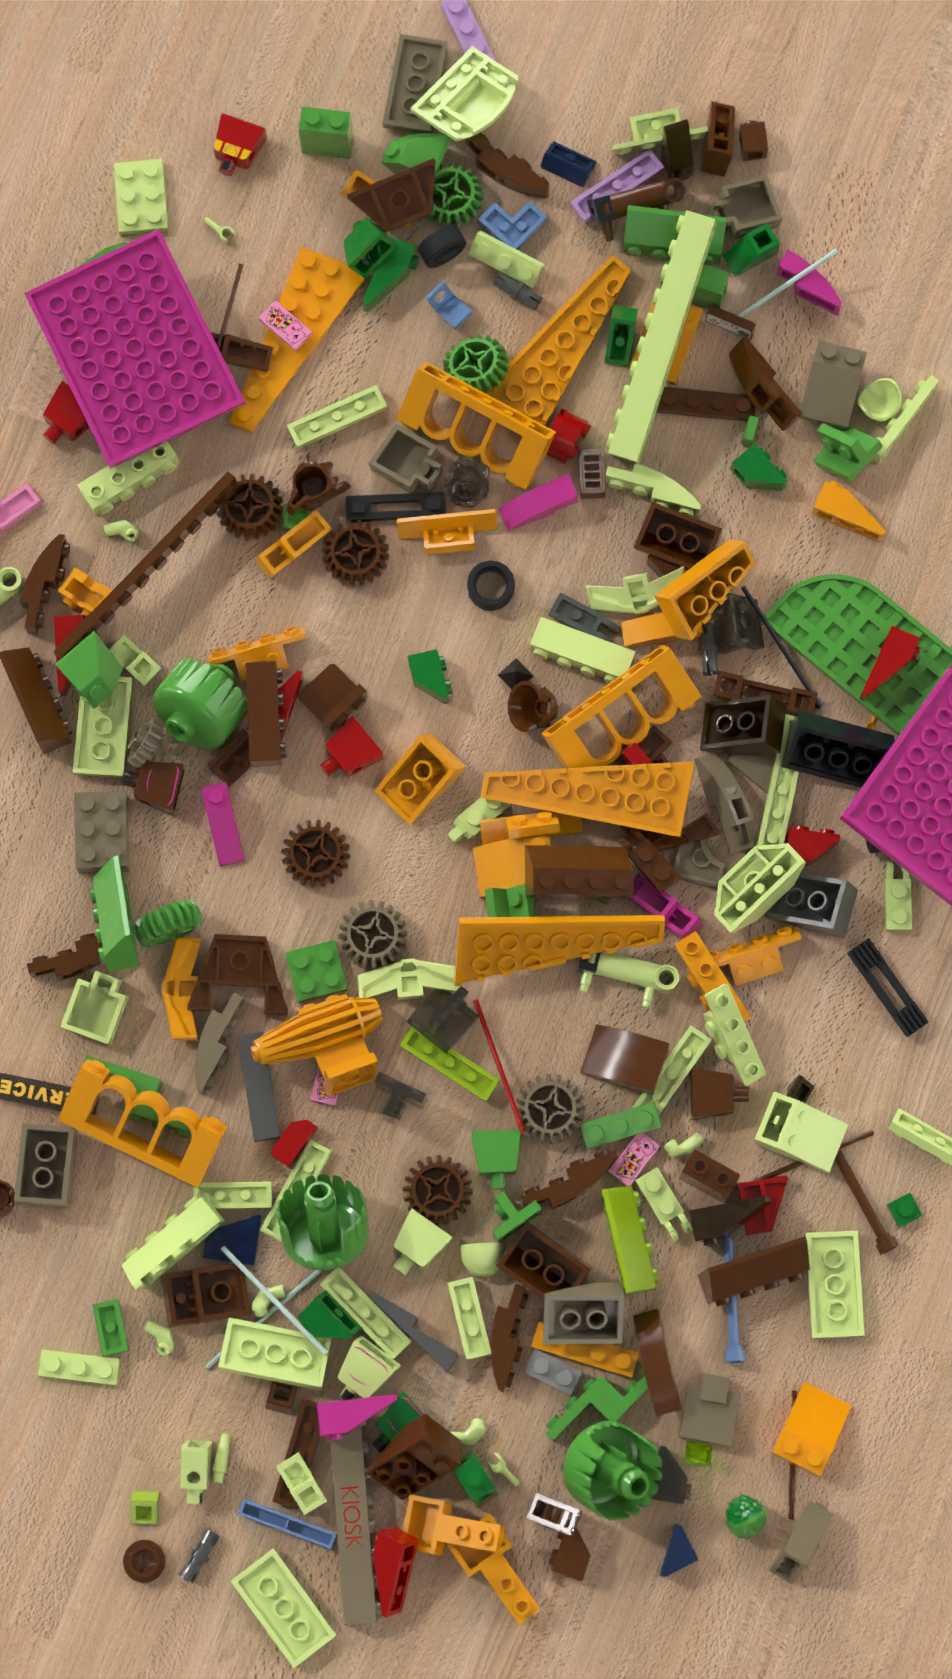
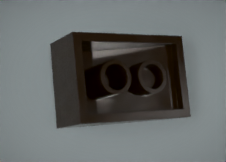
M772 695L706 703L700 750L704 752L755 756L781 753L786 706Z

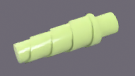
M221 1434L212 1468L214 1472L213 1483L223 1484L224 1474H227L230 1445L229 1434Z

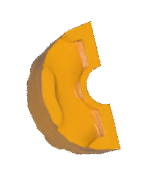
M76 567L58 590L64 597L62 603L71 610L78 608L82 611L81 614H84L85 618L112 591L102 583L94 581L89 575Z

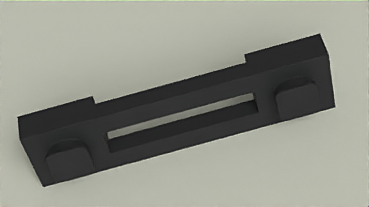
M445 492L346 496V520H351L352 523H356L357 520L372 522L446 514ZM421 502V510L371 512V504Z
M870 938L847 953L906 1037H909L928 1024L927 1018L886 964ZM875 965L879 967L906 1005L902 1010H897L870 972V969Z

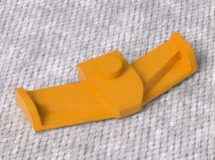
M176 937L165 977L161 983V995L164 999L171 1036L174 1040L199 1041L193 1012L187 1011V1005L198 979V976H192L202 938Z

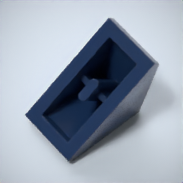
M675 1524L659 1573V1576L666 1577L699 1560L681 1525Z

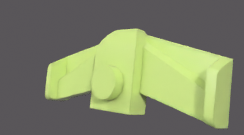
M685 566L651 582L647 572L623 577L624 587L586 585L590 608L601 612L634 613L636 615L647 613L659 606L654 595L686 572Z
M415 958L401 959L399 962L358 975L359 997L373 998L397 990L398 1000L424 998L423 987L462 994V983L461 986L454 985L455 966L420 961Z

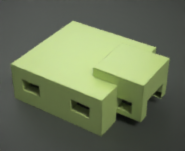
M95 971L91 982L78 978L60 1027L112 1045L129 996L118 993L122 980Z

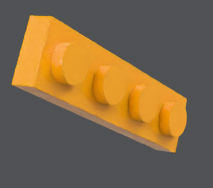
M538 1322L531 1348L628 1378H632L639 1352L613 1344H543L542 1322Z

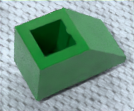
M768 223L746 234L723 255V258L734 276L737 277L777 255L780 242Z
M756 444L751 446L731 464L730 470L746 488L783 491L786 488L787 476L779 466L775 467L771 463V458L767 451L763 448L759 449Z
M437 649L409 655L408 663L414 686L443 704L449 703V695L453 694L450 680L444 679L443 671L447 670L444 656H439Z

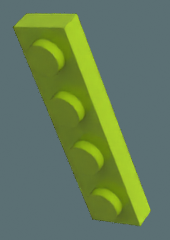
M414 1024L399 1045L400 1048L484 1102H487L500 1082V1079Z

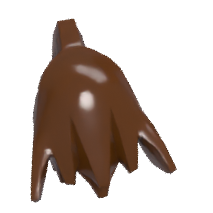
M307 455L303 463L298 466L293 475L291 497L287 503L288 514L293 516L300 509L315 510L331 498L337 497L351 488L348 482L343 481L337 484L338 477L331 478L332 462L317 463L314 461L309 463L310 456Z

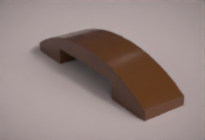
M718 671L713 695L717 698L732 700L772 695L786 706L785 714L795 716L797 710L814 713L817 692L794 687L792 689L743 679L744 676Z
M659 1309L633 1315L642 1366L656 1416L682 1410L664 1339L665 1334Z

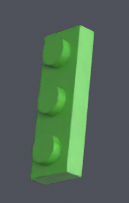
M654 1101L580 1123L586 1147L589 1149L660 1128L662 1123Z

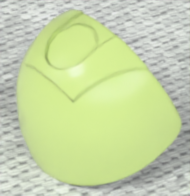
M879 379L867 385L859 393L857 404L869 418L877 421H886L893 417L901 407V390L892 379Z
M473 1243L460 1246L462 1263L469 1273L476 1277L492 1276L500 1269L496 1265L505 1254V1244Z

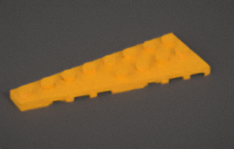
M301 247L278 303L311 330L312 335L295 352L272 331L267 329L261 344L273 347L268 371L250 370L241 391L245 405L233 411L229 420V426L251 434L254 433L276 399L282 395L285 387L297 375L306 359L308 360L328 333V329L337 317H340L343 309L351 298H354L357 290L368 277L364 279L350 269L345 262Z
M612 254L509 362V372L506 373V380L500 381L501 388L494 387L493 394L489 391L485 392V394L546 426L630 276L631 269Z
M695 762L485 772L480 798L681 837Z
M664 915L458 918L454 985L461 986L462 982L476 979L478 982L486 981L485 977L499 974L505 977L511 975L510 973L522 969L532 971L565 964V960L582 957V960L590 958L589 955L605 951L606 954L615 953V950L619 948H639L662 943L665 918Z

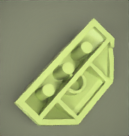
M788 843L756 845L719 880L714 911L715 917L731 934L757 921L794 886L806 864L805 860Z

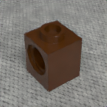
M749 120L744 124H740L739 141L742 161L767 159L768 142L765 121Z

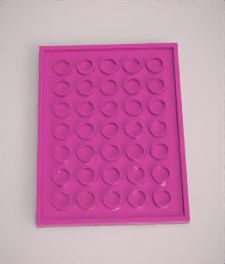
M159 229L24 293L110 469L245 405V401Z
M952 665L944 672L839 818L950 906H952Z

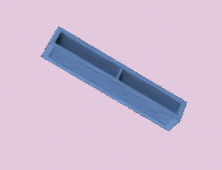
M243 1499L238 1512L240 1516L331 1550L337 1533Z

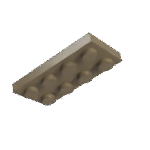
M400 34L383 119V128L414 133L432 132L433 126L412 113L410 108L442 77L448 41Z

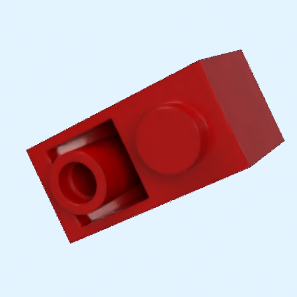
M796 825L794 828H789L786 844L788 843L805 860V866H810L838 845L840 834H834L835 831L831 829H820L819 832L809 831V827Z

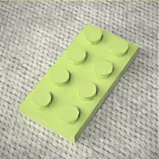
M119 677L114 692L95 709L80 696L73 763L74 775L123 778L126 764L133 678Z
M858 1231L805 1233L810 1264L807 1278L811 1339L864 1337Z
M228 1318L218 1370L321 1390L332 1338L314 1337L328 1351L324 1355L300 1331Z
M274 1548L231 1580L234 1587L293 1668L337 1636Z

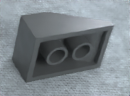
M800 873L794 886L765 913V917L816 933L845 938L858 889L847 880Z

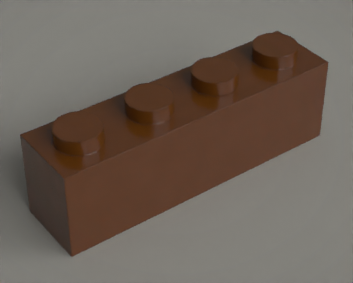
M276 661L245 662L251 767L282 766V758H286V743H281V733H285V720L280 718L279 708H284V696L278 690V684H283L282 668H277Z

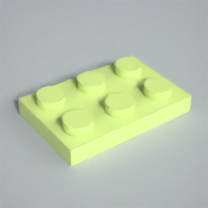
M154 159L114 163L119 235L151 233L157 229L160 232L168 231L163 160Z

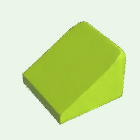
M133 1491L131 1497V1524H158L159 1492Z

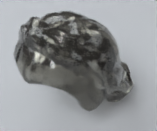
M459 457L446 476L444 487L448 497L456 506L472 508L487 498V493L489 492V466L484 463L473 462L466 457Z

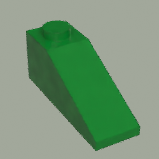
M390 237L397 247L376 267L362 301L363 311L369 312L409 277L411 269L415 270L417 268L420 258L417 255V246Z

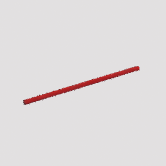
M476 999L473 1003L519 1130L523 1134L526 1132L479 1001Z

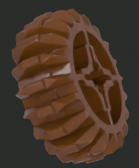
M251 473L249 479L246 480L244 474H241V481L237 482L235 493L229 499L224 498L220 502V510L216 514L217 517L222 518L220 520L221 526H227V533L230 534L235 531V538L238 539L243 533L247 541L250 539L251 534H254L255 540H258V533L262 532L264 536H267V528L275 530L276 525L274 522L281 521L279 513L283 512V506L280 505L283 499L277 496L279 489L272 488L273 482L271 480L264 484L265 479L262 475L258 480H255V475ZM246 491L244 497L234 499L238 494ZM255 491L265 495L270 504L256 499ZM251 499L253 506L251 507V510H249L248 516L246 508H248ZM229 510L242 514L244 516V523L235 520ZM265 513H267L263 519L256 523H253L254 519L257 516L265 515Z
M348 520L346 528L339 523V532L335 530L330 531L332 538L328 537L324 540L328 546L322 547V553L326 554L322 557L323 563H329L325 568L327 572L333 571V579L340 577V584L342 585L349 580L350 587H354L355 581H359V585L363 587L364 579L373 583V574L376 577H381L382 574L379 569L387 568V564L384 561L389 560V554L386 553L389 550V545L384 543L386 540L385 535H379V528L376 527L370 531L371 523L368 522L365 527H362L361 520H357L356 526H352L351 520ZM356 537H363L369 540L373 545L370 546L369 543L362 544L357 540ZM349 538L348 546L340 549V552H336L340 543ZM353 544H355L356 550L359 553L358 563L356 558L353 557ZM376 554L373 562L363 569V561ZM338 562L350 563L354 566L355 570L346 569Z
M308 820L306 821V829H303L302 825L298 824V834L292 830L289 832L293 840L284 839V844L290 848H283L281 850L283 855L288 856L282 859V863L289 865L285 869L287 874L295 872L292 876L293 881H297L302 877L301 885L305 886L308 880H310V885L313 889L316 887V881H320L321 887L324 888L326 887L324 880L329 879L330 883L334 884V874L340 878L343 876L339 868H348V864L342 860L350 859V854L344 852L350 849V846L347 843H343L346 840L344 834L337 836L340 831L338 827L330 831V822H327L324 828H322L321 820L316 821V827H312L311 821ZM310 836H319L312 844H301L304 839ZM327 838L337 848L336 858L324 850ZM320 847L321 856H316L312 861V855L309 852H316ZM296 850L307 857L305 870L295 861ZM320 864H331V867L325 871L312 873Z
M437 1155V1163L433 1164L431 1156H428L427 1166H424L423 1162L419 1160L417 1162L420 1168L419 1171L413 1167L409 1169L414 1178L406 1176L404 1179L411 1186L403 1187V1192L411 1193V1195L404 1197V1202L413 1201V1204L408 1207L409 1212L411 1209L415 1210L417 1208V1212L421 1215H426L425 1218L429 1221L430 1217L434 1218L436 1226L439 1225V1218H443L444 1224L448 1225L449 1220L447 1216L450 1215L457 1221L458 1215L455 1213L457 1210L462 1214L466 1213L465 1208L461 1204H471V1200L464 1196L473 1194L472 1189H465V1186L472 1184V1180L462 1179L468 1174V1171L462 1170L458 1173L457 1171L461 1163L457 1162L451 1167L452 1158L448 1157L446 1163L443 1164L441 1155ZM434 1170L447 1172L439 1180H432L425 1176L426 1173ZM453 1177H455L460 1187L457 1200L447 1191V1187ZM419 1181L428 1189V1195L422 1205L416 1196V1188ZM443 1184L444 1188L442 1191L445 1192L446 1197L437 1194L432 1198L431 1193L434 1192L431 1190V1185L439 1187ZM437 1201H443L451 1206L444 1211L428 1210Z

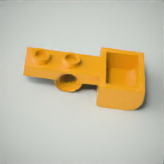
M416 1495L409 1496L403 1531L419 1539L417 1551L444 1556L445 1545L450 1543L496 1553L501 1552L505 1526L451 1516L452 1502Z
M490 1513L479 1520L480 1522L498 1525ZM505 1534L500 1553L447 1543V1546L469 1578L479 1570L482 1571L518 1625L540 1611L534 1599L502 1555L513 1547Z

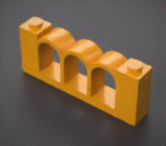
M424 362L417 368L396 417L397 420L409 429L418 431L422 428L423 432L430 438L445 440L449 437L453 448L461 455L470 457L480 454L483 464L490 471L506 473L505 479L509 480L513 486L525 490L534 482L556 434L554 430L428 362ZM439 392L461 402L453 424L449 428L440 426L433 418L432 410ZM470 408L492 419L482 444L471 443L463 434V422ZM500 424L523 436L512 460L506 461L499 458L493 450V440Z
M661 645L541 734L564 768L606 766L618 758L622 743L630 745L632 742H641L648 734L650 722L654 724L668 722L676 714L677 710H690L702 696L671 648ZM650 674L653 675L665 695L664 707L655 715L647 714L631 689ZM622 695L625 696L637 716L635 729L626 736L618 734L603 711L604 708ZM593 716L597 717L609 737L607 750L598 757H592L574 731Z
M87 1059L77 1074L58 1120L199 1188L228 1126L223 1125L215 1117L204 1116L201 1120L195 1111L187 1107H175L170 1110L168 1102L159 1093L142 1091L137 1094L135 1086L129 1079L120 1075L108 1076L111 1070L106 1068L103 1063ZM111 1088L117 1090L125 1099V1110L118 1126L92 1114L100 1093L104 1089ZM137 1105H148L158 1114L159 1122L151 1142L125 1130L130 1115ZM170 1121H181L191 1130L192 1138L184 1158L157 1145L166 1124Z

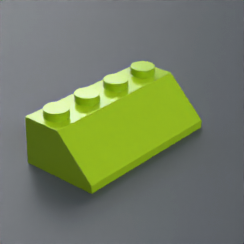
M632 1185L603 1189L600 1196L624 1297L655 1290V1283H659V1277L656 1267L651 1268L649 1258L653 1257L650 1242L645 1243L643 1232H647L644 1216L639 1217L637 1207L641 1206L638 1191L633 1192Z

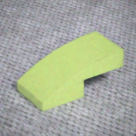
M125 635L109 649L123 669L143 686L161 669L144 651H141Z
M299 1452L276 1466L304 1515L327 1501Z

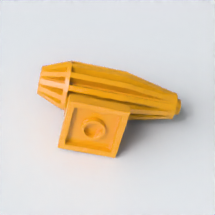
M347 994L341 996L332 995L326 998L324 1002L316 1005L315 1003H309L303 1006L297 1015L254 1040L250 1051L254 1061H259L261 1065L315 1058L324 1079L323 1089L326 1096L329 1097L375 1080L377 1059L374 1052L369 1053L364 1039L383 1022L382 1013L375 998L347 997Z

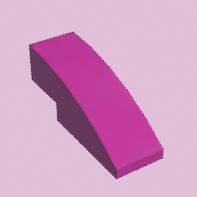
M787 249L778 265L776 275L790 280L811 266V264ZM816 269L794 282L796 284L795 295L838 316L842 302L828 281Z
M569 474L509 501L499 507V511L507 531H511L553 515L556 510L577 503L578 495Z
M638 873L633 879L634 895L627 898L647 915H664L665 929L682 940L691 933L698 932L703 926L698 916L680 905L677 899L665 891L659 894L645 877Z

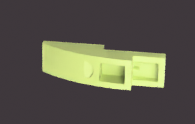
M636 463L632 472L608 466L605 483L609 484L611 488L618 490L627 488L640 496H647L649 494L652 495L651 503L655 502L691 517H699L700 503L684 487L666 475Z

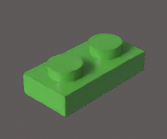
M119 1299L92 1304L102 1356L105 1357L129 1351Z

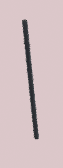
M743 586L741 588L797 677L806 690L813 692L746 586ZM816 698L815 705L819 709L823 706L818 698Z

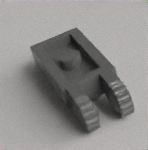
M563 593L559 594L548 614L549 617L570 628L613 643V640L610 637L597 631L600 625L616 634L621 630V627L604 618L605 615Z

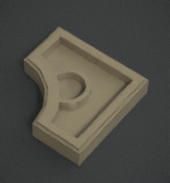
M707 839L679 846L673 868L680 875L679 880L718 889L719 880L724 876L726 863L715 858L709 850Z

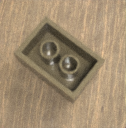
M126 791L74 793L75 868L78 873H98L113 856L119 857L123 872H130L129 800Z
M22 1123L14 1194L15 1203L19 1205L70 1209L78 1131L75 1128Z

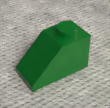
M613 306L605 363L629 366L638 309Z
M327 1290L315 1297L297 1317L314 1337L349 1339L362 1329L356 1320Z

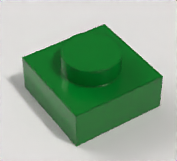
M911 1192L887 1204L898 1228L923 1216Z

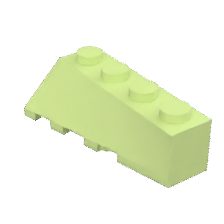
M193 1197L184 1205L185 1211L179 1216L176 1213L165 1221L166 1227L159 1233L157 1230L151 1233L144 1240L146 1244L141 1249L136 1247L125 1256L127 1261L122 1264V1267L135 1290L147 1289L225 1222L206 1197Z

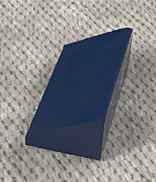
M553 141L544 153L540 166L550 173L580 187H584L597 161Z

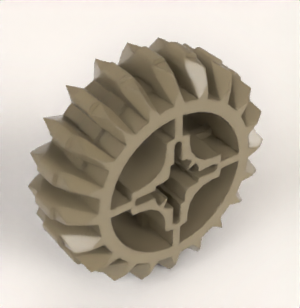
M369 900V908H365L364 903L360 902V911L358 912L354 907H351L350 911L353 917L345 914L343 919L348 924L342 923L339 925V928L346 932L338 934L340 940H347L340 944L341 949L350 948L345 953L346 958L355 955L352 961L355 965L362 959V968L366 969L368 962H372L373 970L377 969L376 962L381 961L382 967L387 966L386 958H389L394 963L396 959L392 953L402 955V950L397 946H406L407 944L406 940L400 938L408 935L407 930H399L406 925L404 920L397 921L401 916L400 912H395L391 915L393 911L392 905L383 910V901L378 903V908L374 907L373 900ZM374 916L370 924L355 926L361 919ZM381 918L386 919L392 925L394 936L388 935L387 932L380 929ZM376 925L377 935L380 934V936H375L370 944L369 935L365 934L372 933ZM352 934H356L366 941L364 952L360 951L353 944ZM390 943V946L383 952L372 954L378 944Z
M546 1074V1082H542V1078L536 1076L538 1085L535 1086L529 1080L527 1085L531 1090L528 1091L521 1088L520 1093L525 1098L517 1097L516 1099L518 1104L523 1105V1107H517L519 1114H524L521 1116L522 1123L527 1122L524 1125L525 1131L527 1132L530 1128L533 1130L530 1134L531 1139H534L537 1133L540 1134V1143L544 1142L545 1136H550L549 1143L554 1144V1136L557 1135L559 1141L564 1142L562 1133L565 1132L569 1137H572L573 1132L570 1127L576 1130L580 1128L575 1119L584 1120V1115L577 1113V1111L585 1110V1105L577 1104V1102L583 1100V1095H573L578 1090L577 1086H573L570 1090L568 1089L571 1082L570 1079H566L564 1084H560L561 1075L556 1076V1082H551V1074ZM551 1089L550 1095L546 1100H531L539 1091ZM559 1091L568 1097L572 1111L558 1103ZM552 1097H554V1109L558 1111L556 1113L552 1112V1115H549V1119L546 1121V1109L543 1107L544 1105L548 1106V1103H551ZM528 1107L542 1114L543 1122L541 1127L531 1119ZM554 1118H569L563 1126L549 1129Z

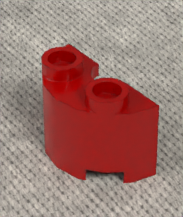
M561 408L560 413L557 414L550 426V429L554 430L556 434L546 455L566 464L569 458L573 460L580 448L576 443L580 437L585 439L591 425L586 420Z

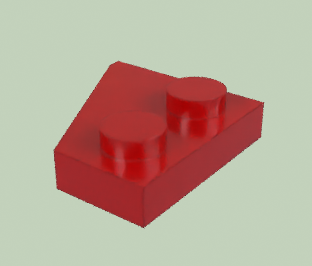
M788 1175L737 1184L740 1201L763 1196L772 1197V1203L744 1224L746 1236L773 1231L788 1182Z

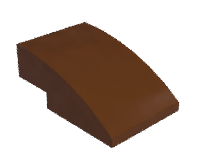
M596 1024L580 1073L627 1089L632 1088L654 1095L670 1043L630 1031Z
M235 1264L196 1268L189 1271L166 1273L161 1276L168 1328L251 1314L245 1274Z

